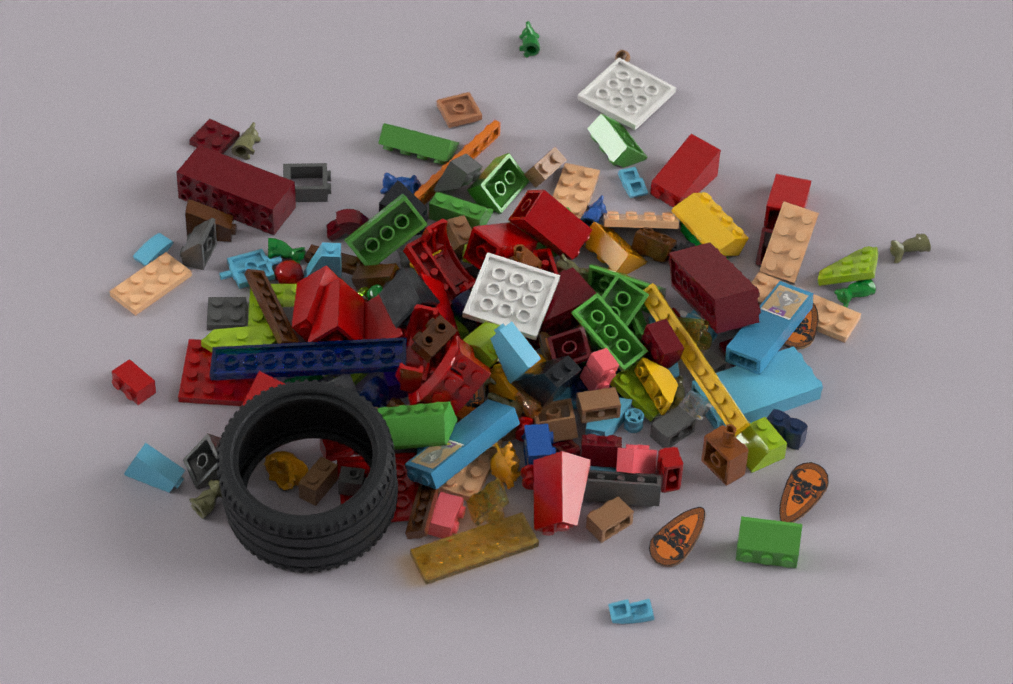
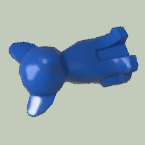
M384 173L382 180L383 189H381L380 193H387L398 180L414 194L421 186V183L416 175H412L411 178L402 176L395 178L390 173Z
M603 195L593 204H590L588 210L580 218L589 227L593 222L601 224L599 221L603 213H607L606 206L603 203Z

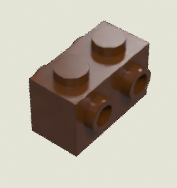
M644 227L636 231L631 249L636 250L640 255L652 257L656 262H665L669 259V253L676 245L677 240L668 235L658 233L651 228Z
M441 315L436 319L432 317L425 325L426 330L423 333L419 331L412 338L414 343L411 348L427 363L438 354L458 331Z

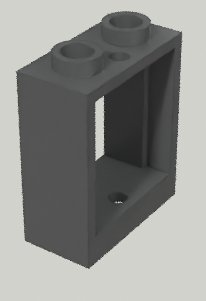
M327 163L283 164V177L289 180L291 178H323V186H295L296 202H328V194H331V183H327V181H331V170H327Z

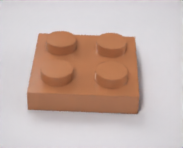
M470 92L436 100V105L449 128L482 120V113Z

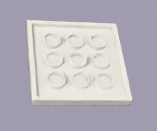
M618 58L578 94V100L636 130L676 92V87Z
M487 252L462 317L480 323L490 322L497 325L504 324L505 326L513 322L524 337L536 340L558 285L560 275Z

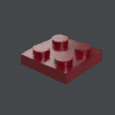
M209 119L189 139V143L196 148L198 145L224 154L240 137V134L235 129Z

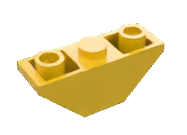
M641 358L634 372L660 414L665 415L673 403L678 383L669 369L646 358Z

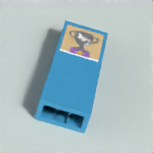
M779 281L760 305L759 323L742 327L727 345L725 361L760 375L813 308L814 293Z
M487 399L455 425L447 445L426 447L405 463L408 478L413 482L438 489L520 424L515 408Z

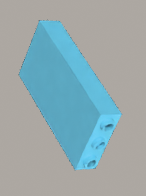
M794 346L777 352L760 375L738 366L716 373L749 423L763 417L767 418L773 409L784 412L818 400L823 389L822 382L816 378L812 368L806 364L802 354L798 353ZM696 380L692 381L691 395L714 430L722 425L726 426Z

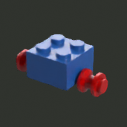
M523 416L518 418L520 424L515 427L517 430L515 432L516 439L523 442L525 466L521 469L520 473L523 478L522 486L525 489L534 490L533 460L554 454L556 449L552 447L554 437L553 432H549V425H534L531 418Z

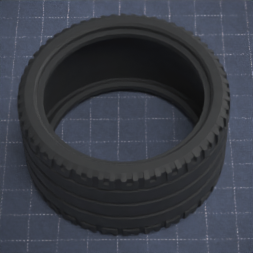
M295 380L293 383L289 381L284 385L278 384L274 388L272 386L267 391L263 390L261 394L254 395L252 400H247L246 404L239 407L240 410L234 413V417L230 418L229 424L225 426V432H222L217 449V475L224 509L229 525L239 542L253 556L256 555L259 560H264L266 564L269 565L271 563L273 567H281L282 570L290 569L291 572L297 570L299 573H304V571L313 573V571L322 572L325 569L329 571L334 567L337 569L340 568V565L344 564L345 566L350 561L354 562L357 557H362L365 552H369L371 547L375 546L377 541L382 539L383 533H386L388 526H390L391 519H393L396 511L398 498L394 443L389 427L382 414L378 412V409L373 407L372 403L367 401L364 396H359L358 392H352L348 387L344 388L343 385H335L333 382L326 383L323 380L322 382H317V380L299 382V380ZM302 439H326L341 443L357 452L370 467V472L364 484L349 500L331 510L310 515L287 514L271 509L258 501L249 492L247 484L256 466L270 452L287 443Z

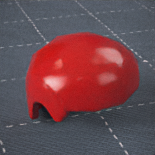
M285 260L279 263L274 271L275 279L278 280L279 284H297L298 281L304 279L301 265L293 260Z

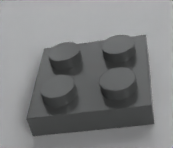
M208 297L207 330L246 327V297Z

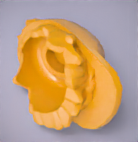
M510 441L504 448H500L496 442L494 445L497 452L490 461L491 474L498 481L506 483L507 489L514 487V482L521 475L520 471H518L520 459L516 455V451Z
M277 451L265 457L264 465L269 473V480L276 481L278 487L282 490L292 489L295 485L299 486V481L308 472L307 465L291 452Z

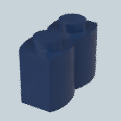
M773 409L767 417L768 421L786 441L787 447L799 450L806 440L808 425L800 419L791 418L781 410Z

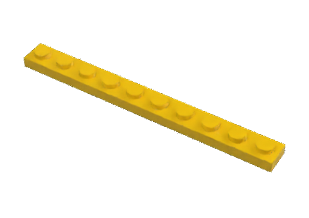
M654 283L650 284L643 290L649 294L644 302L645 306L656 322L667 319L684 347L681 356L682 361L725 425L732 424L736 427V437L749 427L750 423Z

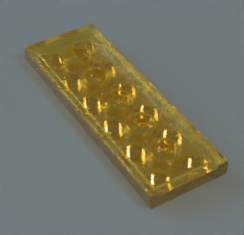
M521 512L410 549V555L427 585L539 547V541Z

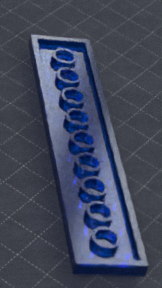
M407 337L213 347L210 380L253 379L259 371L271 377L396 372L400 363L407 366Z

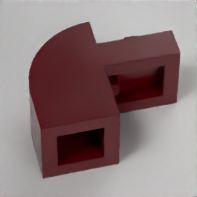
M355 209L339 210L336 212V219L326 225L327 238L330 241H334L346 233L351 235L365 224L369 218Z

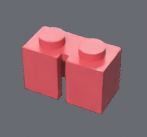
M607 348L593 352L579 378L589 391L609 388L619 364Z
M626 444V448H618L616 472L655 474L657 450L649 449L650 445Z
M440 492L428 535L451 540L453 533L456 534L459 529V519H463L465 515L464 498Z

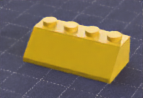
M693 193L672 208L671 211L701 244L710 242L725 256H739L749 239L743 229L733 222V219L722 210L720 205L711 199L712 197L708 193Z

